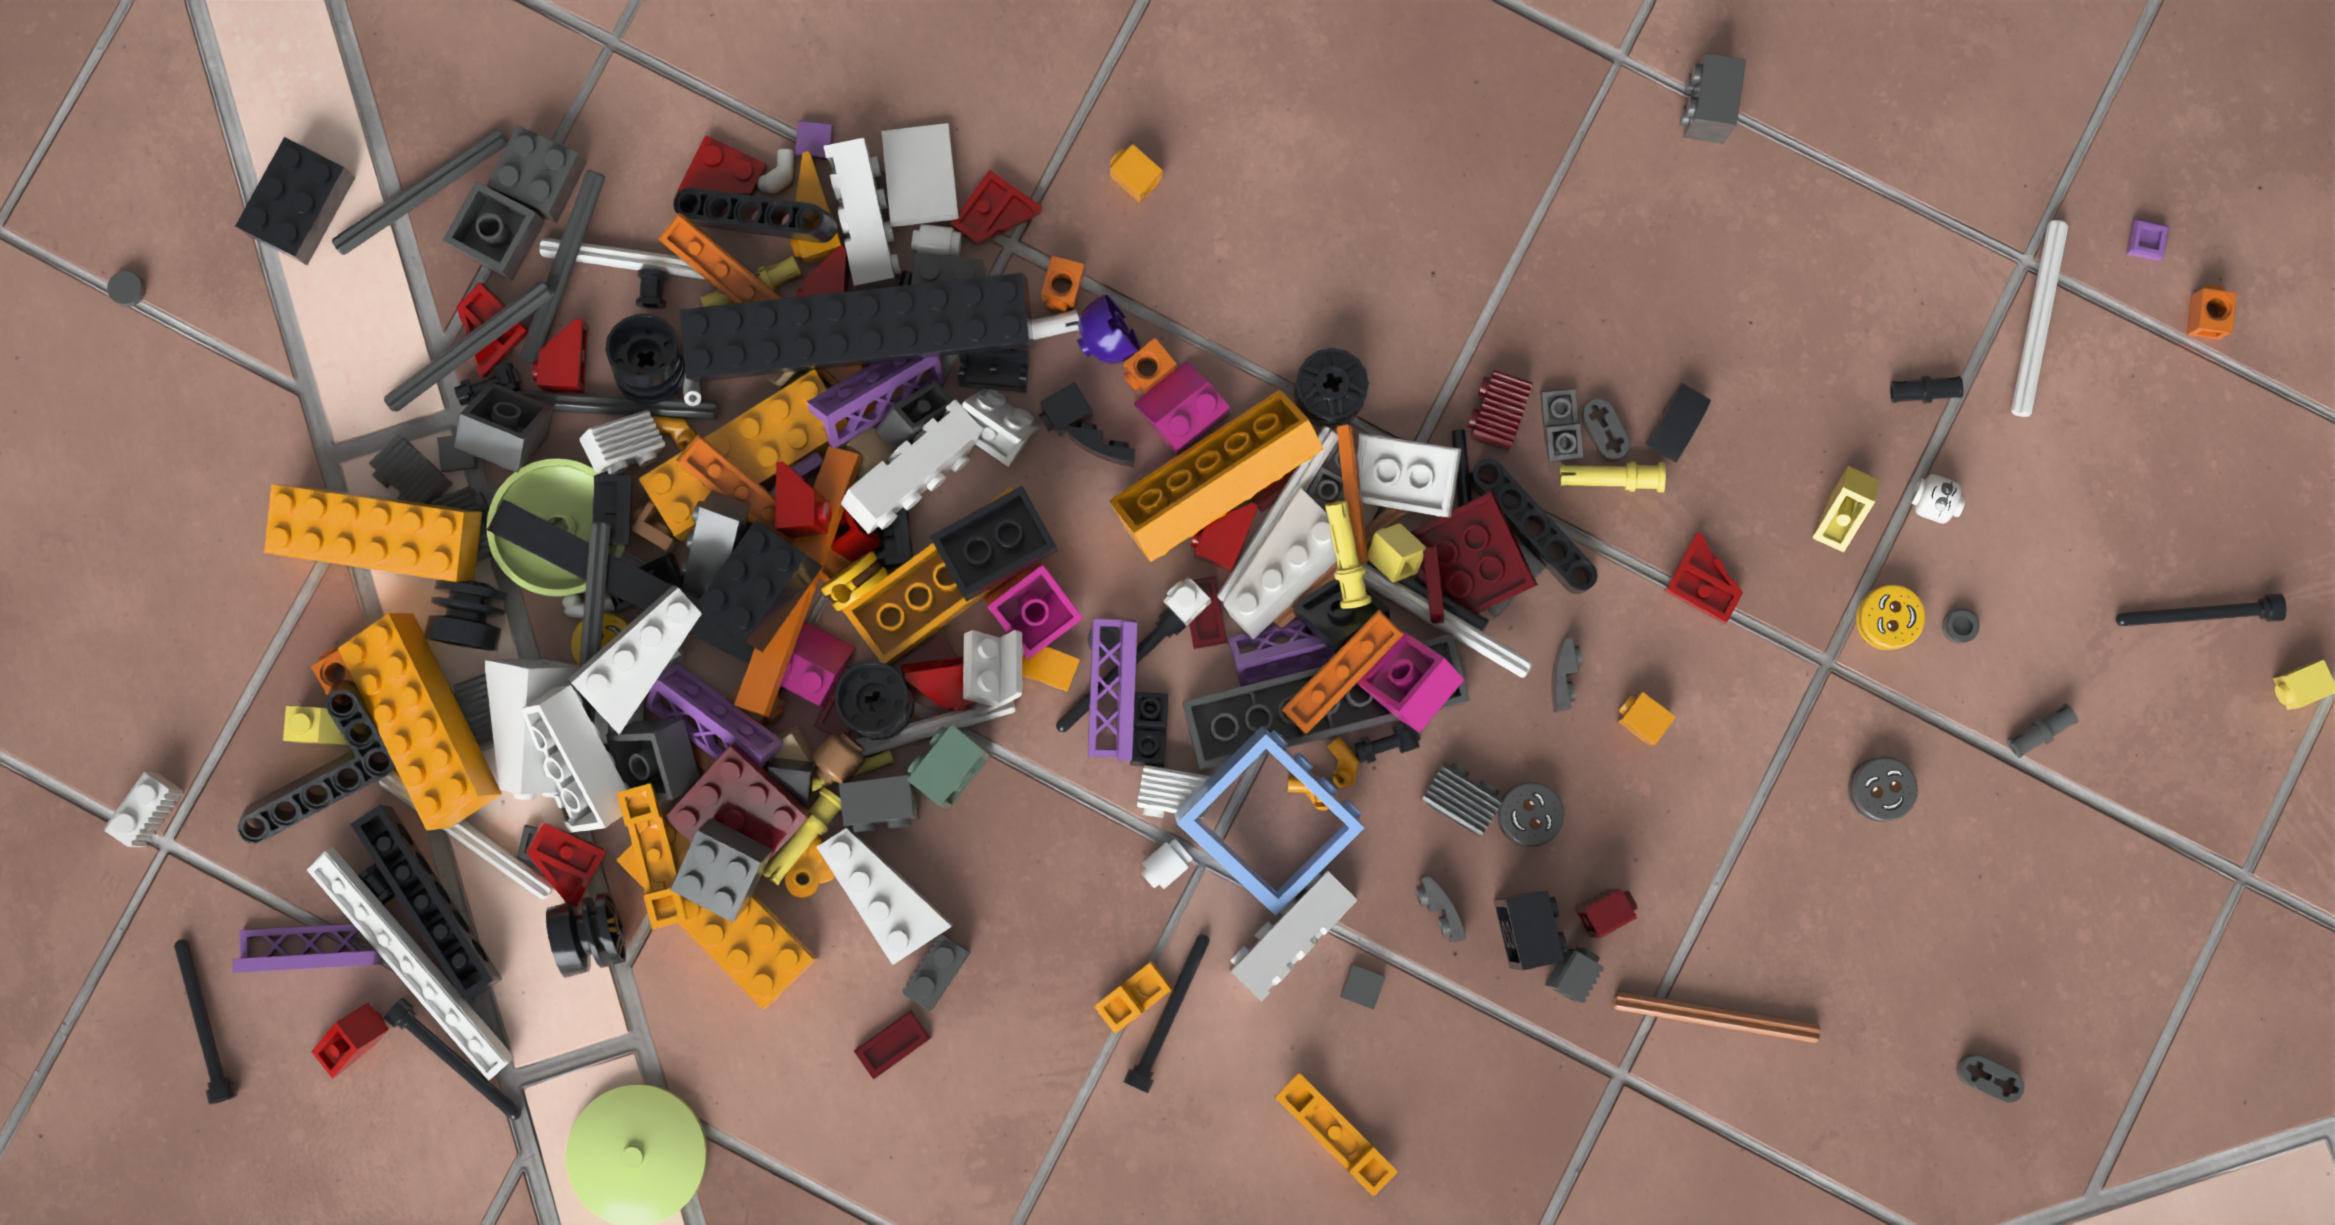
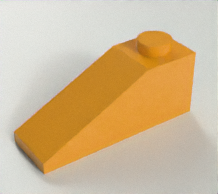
M809 151L802 154L795 202L815 204L832 215L814 160ZM820 218L814 222L813 229L819 225ZM838 231L826 243L789 239L795 257H802L806 266L825 260L839 246H842Z

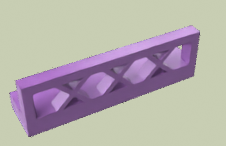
M939 357L871 364L807 401L809 412L823 422L828 443L833 448H836L882 421L893 405H896L898 402L900 403L901 400H905L911 394L913 395L914 392L922 389L923 386L926 387L932 381L937 382L940 386L945 384ZM930 368L932 377L921 384L918 383L922 373ZM904 384L905 387L901 395L894 400L890 399L895 388ZM874 400L878 401L874 411L864 416L863 413L867 405ZM845 417H849L850 419L845 429L837 433L835 423Z
M1093 618L1088 756L1116 757L1118 760L1132 761L1137 621L1134 619ZM1100 626L1120 627L1119 641L1109 650L1100 642ZM1099 646L1106 652L1100 659ZM1118 648H1119V661H1118V660L1115 658V656L1113 655V653H1114ZM1110 657L1118 665V675L1109 684H1106L1098 675L1099 666ZM1098 681L1104 686V688L1099 693ZM1118 682L1116 694L1111 688ZM1109 691L1117 700V709L1105 718L1097 710V701ZM1098 715L1103 722L1096 728ZM1115 717L1116 729L1110 723ZM1105 726H1108L1116 734L1115 749L1096 748V735Z
M1301 620L1289 622L1282 628L1278 626L1265 628L1254 640L1247 633L1228 638L1240 687L1324 666L1336 653L1317 635L1311 636L1306 634L1310 629ZM1286 636L1291 638L1288 643L1280 645L1274 643L1275 639ZM1248 645L1257 646L1255 651L1240 655L1238 648Z
M677 662L663 671L651 687L645 707L662 720L683 719L689 740L716 760L734 742L762 768L766 761L781 750L784 741L734 706V704ZM661 694L669 700L672 709H668L659 702ZM687 714L695 719L699 729H695L689 724L686 717ZM713 734L722 739L726 749H722L716 744Z
M354 924L240 930V958L233 959V973L383 964V958L373 946V951H360L350 942L359 932ZM351 931V933L347 937L342 935L340 932ZM326 932H332L341 941L340 945L332 953H325L315 944ZM307 933H317L312 939L306 935ZM291 934H297L307 943L297 955H291L281 946ZM272 935H282L277 941L271 937ZM262 936L272 947L263 957L251 958L250 937ZM347 946L352 952L341 951ZM312 948L317 954L306 953ZM277 950L283 956H272V954Z

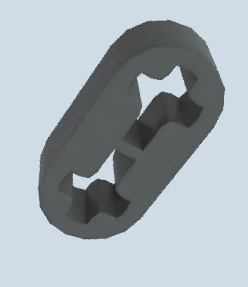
M1597 398L1588 402L1581 412V419L1600 456L1607 461L1621 459L1628 452L1630 441L1613 407L1604 399ZM1592 407H1595L1598 411L1602 409L1605 411L1606 414L1602 418L1605 428H1602L1597 419H1590L1589 415L1593 412ZM1608 431L1614 441L1618 439L1621 441L1622 444L1618 447L1619 453H1616L1613 449L1607 450L1605 448V445L1609 442L1605 432Z
M1966 1055L1961 1058L1957 1065V1075L1964 1084L1996 1100L2008 1103L2015 1102L2024 1093V1081L2021 1076L1985 1057ZM1979 1062L1978 1069L1988 1074L1986 1079L1974 1076L1971 1080V1073L1967 1071L1968 1065H1976ZM2010 1077V1085L2014 1089L2012 1093L2005 1092L2002 1095L2003 1088L1993 1082L1995 1078L2007 1081Z

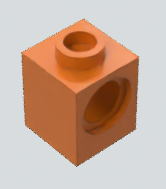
M1051 255L1041 292L1042 301L1047 303L1046 306L1060 312H1066L1067 308H1076L1085 275V264ZM1059 279H1066L1072 284L1070 290L1065 293L1056 292L1053 289V285Z
M2206 285L2201 290L2192 294L2190 297L2187 335L2222 339L2233 333L2237 293L2225 291L2224 286ZM2207 304H2211L2216 308V318L2208 313Z
M1154 338L1123 363L1124 371L1126 372L1123 378L1135 392L1140 389L1145 395L1177 369V363L1158 340ZM1145 361L1152 362L1156 365L1157 371L1151 376H1143L1138 371L1141 363Z
M332 648L322 653L318 657L320 661L311 666L327 696L331 686L335 683L333 672L337 666L343 665L345 668L343 680L354 682L337 648ZM338 694L334 699L338 704H342L351 699V697L346 694Z

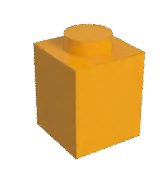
M1133 144L1126 151L1123 148L1120 149L1110 161L1112 165L1110 177L1139 203L1163 180V170Z
M1641 692L1635 697L1629 695L1618 709V712L1622 715L1617 722L1643 742L1653 746L1657 744L1676 716L1644 692Z

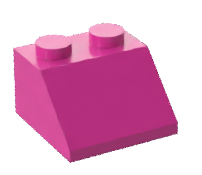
M1187 361L1134 403V406L1175 456L1181 454L1227 417L1230 412L1229 405L1210 382Z
M1042 561L1007 579L983 597L988 609L1007 633L1014 630L1022 632L1023 654L1027 659L1033 657L1083 619V616Z
M804 621L780 686L823 708L845 665H848L856 647Z
M1402 630L1404 635L1358 681V684L1398 719L1420 733L1461 685L1464 678L1443 656Z

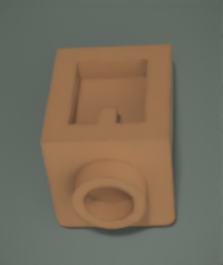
M651 501L645 507L641 505L633 515L631 523L634 525L631 530L666 553L673 554L678 543L671 538L673 535L671 530L658 522H655L653 527L651 526L659 512Z

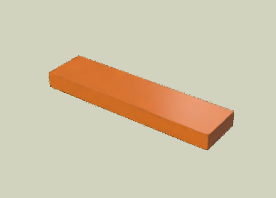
M1350 425L1337 426L1344 499L1348 502L1349 517L1359 564H1367L1369 561L1355 431Z
M1378 610L1281 710L1307 734L1404 633Z

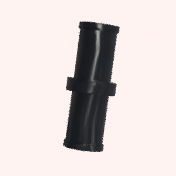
M1922 376L1921 380L1891 381L1890 383L1892 403L1922 400L1923 403H1931L1932 399L1962 398L1964 392L1961 376L1931 379L1930 376Z

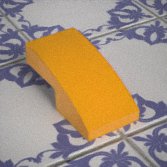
M1045 647L1030 659H1027L1023 654L1022 676L1068 692L1081 660Z
M1152 960L1094 1007L1116 1034L1170 992L1173 986Z

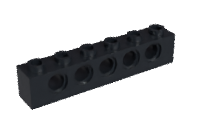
M379 805L351 823L354 831L462 999H474L501 981L502 977L392 806Z

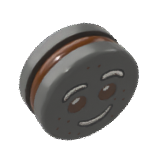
M1879 757L1861 763L1853 771L1848 783V796L1854 809L1864 818L1876 822L1893 821L1905 816L1913 808L1918 795L1917 780L1911 769L1905 763L1891 757Z
M1526 782L1512 787L1502 797L1503 802L1497 810V819L1501 831L1513 843L1525 847L1540 846L1551 841L1561 830L1564 821L1563 804L1556 792L1550 787L1537 782Z

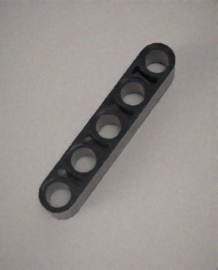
M684 188L676 194L673 200V207L677 214L683 213L694 224L701 227L817 243L830 241L837 232L836 219L821 207L810 203L697 188ZM698 202L696 209L692 212L694 204ZM728 206L727 212L722 216L724 208ZM758 210L757 217L752 220L753 214ZM789 214L788 221L782 225L784 217ZM820 218L819 225L813 229L814 222Z
M1491 458L1479 461L1470 474V484L1480 496L1494 492L1511 530L1547 565L1550 573L1566 590L1573 594H1582L1592 588L1597 581L1598 575L1595 566L1498 461ZM1482 468L1492 470L1495 474V482L1492 484L1483 483L1478 476L1479 470ZM1506 493L1515 495L1518 499V508L1507 509L1502 504V495ZM1530 518L1539 521L1542 528L1541 533L1533 535L1527 532L1525 521ZM1555 543L1562 546L1565 553L1562 560H1554L1550 557L1548 553L1550 544ZM1574 569H1582L1586 572L1588 577L1586 585L1580 586L1574 583L1571 576Z

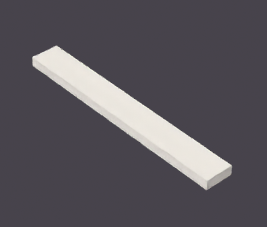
M333 846L324 851L307 871L489 1081L496 1076L515 1057L472 1007L462 999L453 985Z

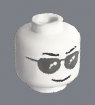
M1931 474L1926 479L1920 478L1912 494L1911 503L1915 505L1916 514L1944 524L1952 516H1960L1966 498L1961 497L1962 489L1958 482Z

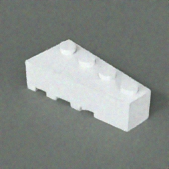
M864 138L825 145V155L833 171L830 178L836 200L839 201L838 215L843 234L845 233L846 236L844 242L856 291L897 285L895 275L901 274L898 255H891L889 242L895 241L890 221L884 222L882 210L888 209L884 188H877L875 177L881 176L878 157H871Z
M955 399L946 406V411L939 422L932 418L922 427V430L913 439L912 445L907 440L901 444L888 458L890 464L887 465L884 461H881L850 487L841 505L868 534L877 527H880L882 530L885 529L897 518L896 513L903 507L907 511L911 509L922 498L920 495L926 489H929L931 492L934 491L946 480L944 475L951 470L957 473L970 461L968 454L983 428Z
M1302 488L1299 489L1224 603V607L1230 617L1253 640L1337 561L1328 515Z
M673 585L571 675L568 680L609 725L620 734L702 613L678 587Z
M571 684L552 688L521 708L536 749L545 753L546 759L544 760L543 768L546 776L553 778L559 792L554 795L558 807H565L569 819L564 822L568 833L606 828L621 818L622 813L616 792L630 789L622 781L615 768L614 758L606 751L599 738L598 728L590 721L582 706L583 702L580 695L573 689Z
M850 827L845 828L817 846V849L892 965L952 927L953 923L942 915L902 875L894 870L858 834L853 832Z
M1325 871L1323 875L1318 873L1304 887L1307 891L1298 900L1293 898L1280 911L1283 916L1274 925L1268 921L1254 935L1258 941L1250 950L1243 946L1231 958L1230 962L1234 966L1230 971L1261 1002L1270 994L1268 990L1273 985H1277L1295 966L1294 964L1297 960H1301L1317 944L1318 939L1325 935L1358 901L1329 871Z

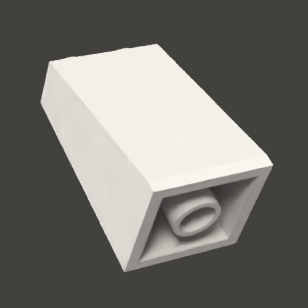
M544 658L485 660L499 790L513 793V798L532 800L535 799V794L542 793L544 797L555 798L554 795L559 792L555 780L546 776L543 768L544 760L546 759L545 753L536 749L521 708L552 688L572 685L568 678L579 669V665Z

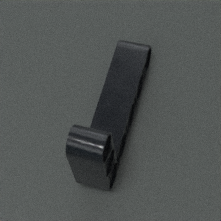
M350 680L335 682L331 686L326 699V709L352 750L248 805L243 810L238 823V833L244 841L254 844L263 842L392 772L395 765L354 682ZM338 694H346L352 698L353 702L349 705H340L335 701L334 697ZM357 723H364L370 727L371 731L366 734H359L352 726ZM383 752L389 757V760L383 763L376 762L371 758V754ZM345 768H351L357 772L358 776L353 779H347L340 774V771ZM320 785L326 789L327 793L315 795L309 790V787ZM287 801L292 803L296 809L291 812H285L279 808L278 804ZM258 818L265 826L253 828L248 824L247 820Z

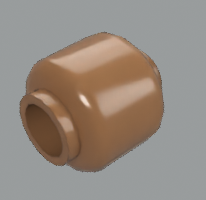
M843 732L841 735L836 733L830 734L813 753V760L818 766L814 772L828 784H831L834 780L841 784L847 783L864 764L865 759L862 752L865 749L846 732Z

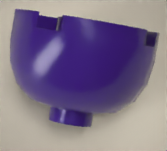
M1107 294L1098 297L1083 310L1078 323L1081 337L1077 339V342L1086 356L1089 357L1093 354L1101 362L1115 364L1129 359L1141 349V345L1133 328L1129 331L1128 326L1123 320L1126 316Z

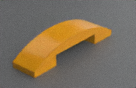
M652 783L616 792L625 827L628 826L645 891L643 897L651 928L656 929L686 921L687 914L684 897L670 890L678 874V869L664 817Z
M1300 1072L1274 1096L1373 1197L1397 1174L1398 1171Z

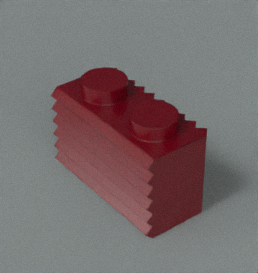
M1493 370L1490 378L1484 376L1477 394L1483 397L1480 409L1473 408L1467 424V428L1473 429L1470 438L1509 451L1513 445L1533 382L1497 370Z
M1606 889V892L1594 895V899H1588V902L1576 905L1575 911L1588 935L1592 938H1601L1637 919L1634 910L1638 909L1628 890L1623 892L1621 889Z

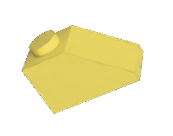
M1847 466L1830 495L1814 531L1813 538L1844 552L1875 503L1879 480Z
M286 706L283 741L349 746L326 708ZM357 723L352 726L357 733L365 734L366 724Z

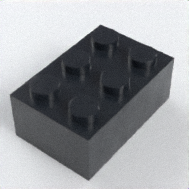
M284 137L235 227L249 237L308 265L356 177L345 167Z
M1023 486L1016 488L930 536L966 602L1058 552L1053 539Z
M755 520L695 606L741 640L763 652L823 566Z
M1532 891L1494 900L1509 968L1523 971L1565 961L1563 953L1568 952V947L1563 931H1557L1554 918L1559 917V909L1554 896L1550 897L1548 891Z

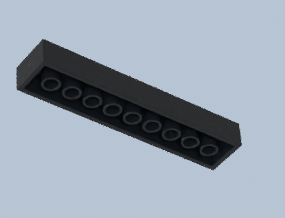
M1023 273L680 309L686 379L694 382L1034 347L1028 279Z

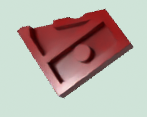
M705 135L676 193L684 188H697L753 196L758 187V179L764 175L768 166L756 158Z
M989 170L958 212L959 219L952 220L950 225L979 246L1041 214L1043 207Z
M479 282L456 306L460 320L466 327L465 335L467 336L506 307L484 283ZM521 321L475 354L478 364L476 369L481 377L487 378L493 371V368L498 366L527 336L529 329Z
M1697 532L1664 591L1726 624L1743 592L1735 580L1729 577L1721 560L1715 557L1705 543L1706 539L1704 536Z
M544 820L540 822L526 849L528 856L541 870L565 903L573 902L576 907L606 853L604 848L572 833H568Z

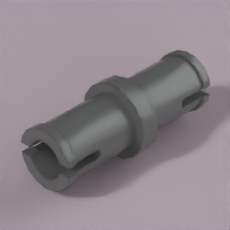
M2065 703L2043 719L2038 717L2031 721L2032 725L2007 739V744L2014 755L2021 758L2040 744H2049L2054 741L2053 736L2078 723V717L2074 710Z

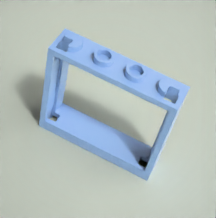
M1261 726L1174 813L1176 823L1276 916L1365 827L1359 818L1362 813L1349 799L1343 803L1335 795L1338 791L1337 788L1325 776L1318 779L1310 771L1313 768L1312 764L1302 754L1298 752L1294 756L1285 748L1289 743L1281 734L1279 735L1275 730L1270 733ZM1265 749L1345 823L1277 891L1198 818Z

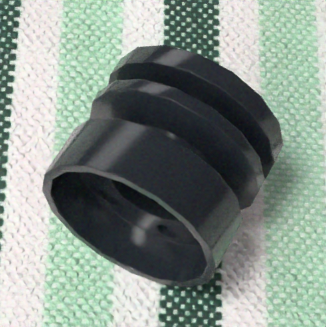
M636 314L624 318L612 328L607 336L605 351L618 389L628 399L639 404H656L668 400L679 391L684 383L685 363L675 330L665 319L653 314Z
M1329 348L1315 352L1305 360L1299 369L1294 389L1296 406L1309 419L1310 423L1316 427L1327 426L1333 429L1337 428V426L1348 424L1355 419L1363 407L1367 396L1369 382L1366 369L1357 357L1346 350ZM1327 379H1331L1332 383L1339 382L1335 393H1333L1331 388H1324Z
M435 580L434 589L449 593L448 598L432 597L431 603L445 608L446 611L445 615L428 616L424 638L461 647L498 651L502 629L487 623L488 616L498 617L505 615V610L492 607L490 603L491 601L507 602L508 593L497 590L489 584L472 580L460 582Z
M864 661L850 667L840 678L835 690V706L840 718L859 736L872 741L888 740L899 735L910 724L915 712V697L910 685L892 666L879 661ZM878 696H880L885 705L878 706L877 711H875L870 702L877 701Z
M608 892L597 894L595 902L591 897L583 898L582 915H580L573 902H566L547 908L546 927L548 939L556 965L564 978L590 972L591 955L600 968L608 967L610 960L614 965L626 961L624 925L619 911Z

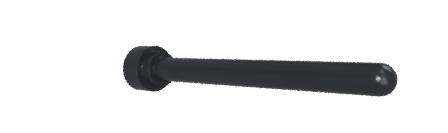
M2280 593L2267 594L2264 598L2258 599V602L2119 613L2115 621L2119 626H2135L2259 616L2260 619L2273 622L2285 620L2287 609L2285 598Z
M1169 607L1158 616L1160 619L1155 623L1157 627L1137 645L1136 665L1166 636L1169 638L1173 634L1177 636L1187 627ZM1118 665L1102 678L1106 684H1109L1118 675ZM1098 682L1099 693L1104 688L1100 682ZM1090 691L1057 721L1056 728L1059 732L1064 733L1068 731L1089 711Z
M1200 934L1197 936L1139 1064H1135L1132 1070H1128L1123 1080L1124 1083L1149 1093L1154 1082L1151 1079L1154 1074L1151 1072L1152 1067L1209 945L1210 940L1207 935Z
M180 939L176 941L174 948L211 1081L207 1083L209 1089L206 1090L209 1105L235 1098L237 1097L234 1082L230 1083L229 1077H225L189 944L186 940Z
M401 998L386 1013L384 1020L392 1027L396 1028L398 1026L401 1030L406 1028L512 1120L520 1118L522 1114L521 1109L416 1019V1013L413 1011L414 1006L406 999Z

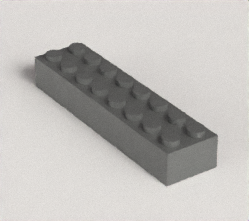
M1452 634L1420 641L1443 656L1464 678ZM1323 666L1182 702L1199 771L1222 766L1261 726L1270 733L1275 730L1279 735L1281 734L1289 743L1285 748L1289 749L1399 721L1400 719L1366 692L1357 682L1305 734L1281 709ZM1465 680L1439 710L1466 704L1470 701ZM1265 749L1259 756L1269 754L1270 752Z

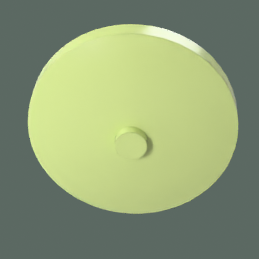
M568 459L540 460L522 467L518 473L514 472L508 477L496 492L489 508L487 528L504 499L589 542L593 520L594 475H596L594 469L583 463ZM487 530L489 547L495 561L501 570L519 586L531 592L552 597H566L586 591V580ZM609 545V553L621 559L625 546Z
M631 1084L617 1087L594 1099L584 1108L574 1122L566 1147L567 1173L576 1195L595 1215L617 1225H651L676 1214L696 1194L703 1181L708 1162L706 1134L694 1110L687 1102L673 1092L648 1084Z

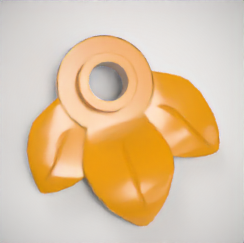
M819 835L814 838L783 877L785 878L787 891L794 897H810L818 890L819 884L829 882L835 878L834 873L817 849V846L823 843ZM799 875H805L808 877L809 882L805 885H800L796 882V878Z

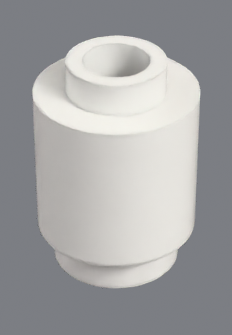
M921 224L920 230L913 231L911 249L917 251V253L960 257L962 232H955L954 228L927 224Z
M1174 839L1169 844L1165 842L1142 862L1146 869L1141 874L1153 888L1160 884L1165 889L1189 868L1187 864L1193 859L1181 844Z

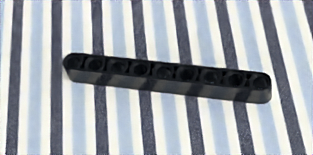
M502 500L487 528L488 531L584 580L587 579L589 542L507 500ZM608 553L605 591L645 611L672 587L669 583ZM682 591L695 606L699 599ZM698 609L702 614L689 634L749 664L755 648Z

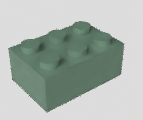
M952 724L948 729L941 727L930 741V744L934 747L926 757L920 754L907 770L911 773L907 781L946 810L952 806L991 757Z

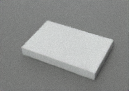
M949 124L881 131L891 227L959 219Z
M1359 433L1357 459L1362 503L1451 517L1461 449Z

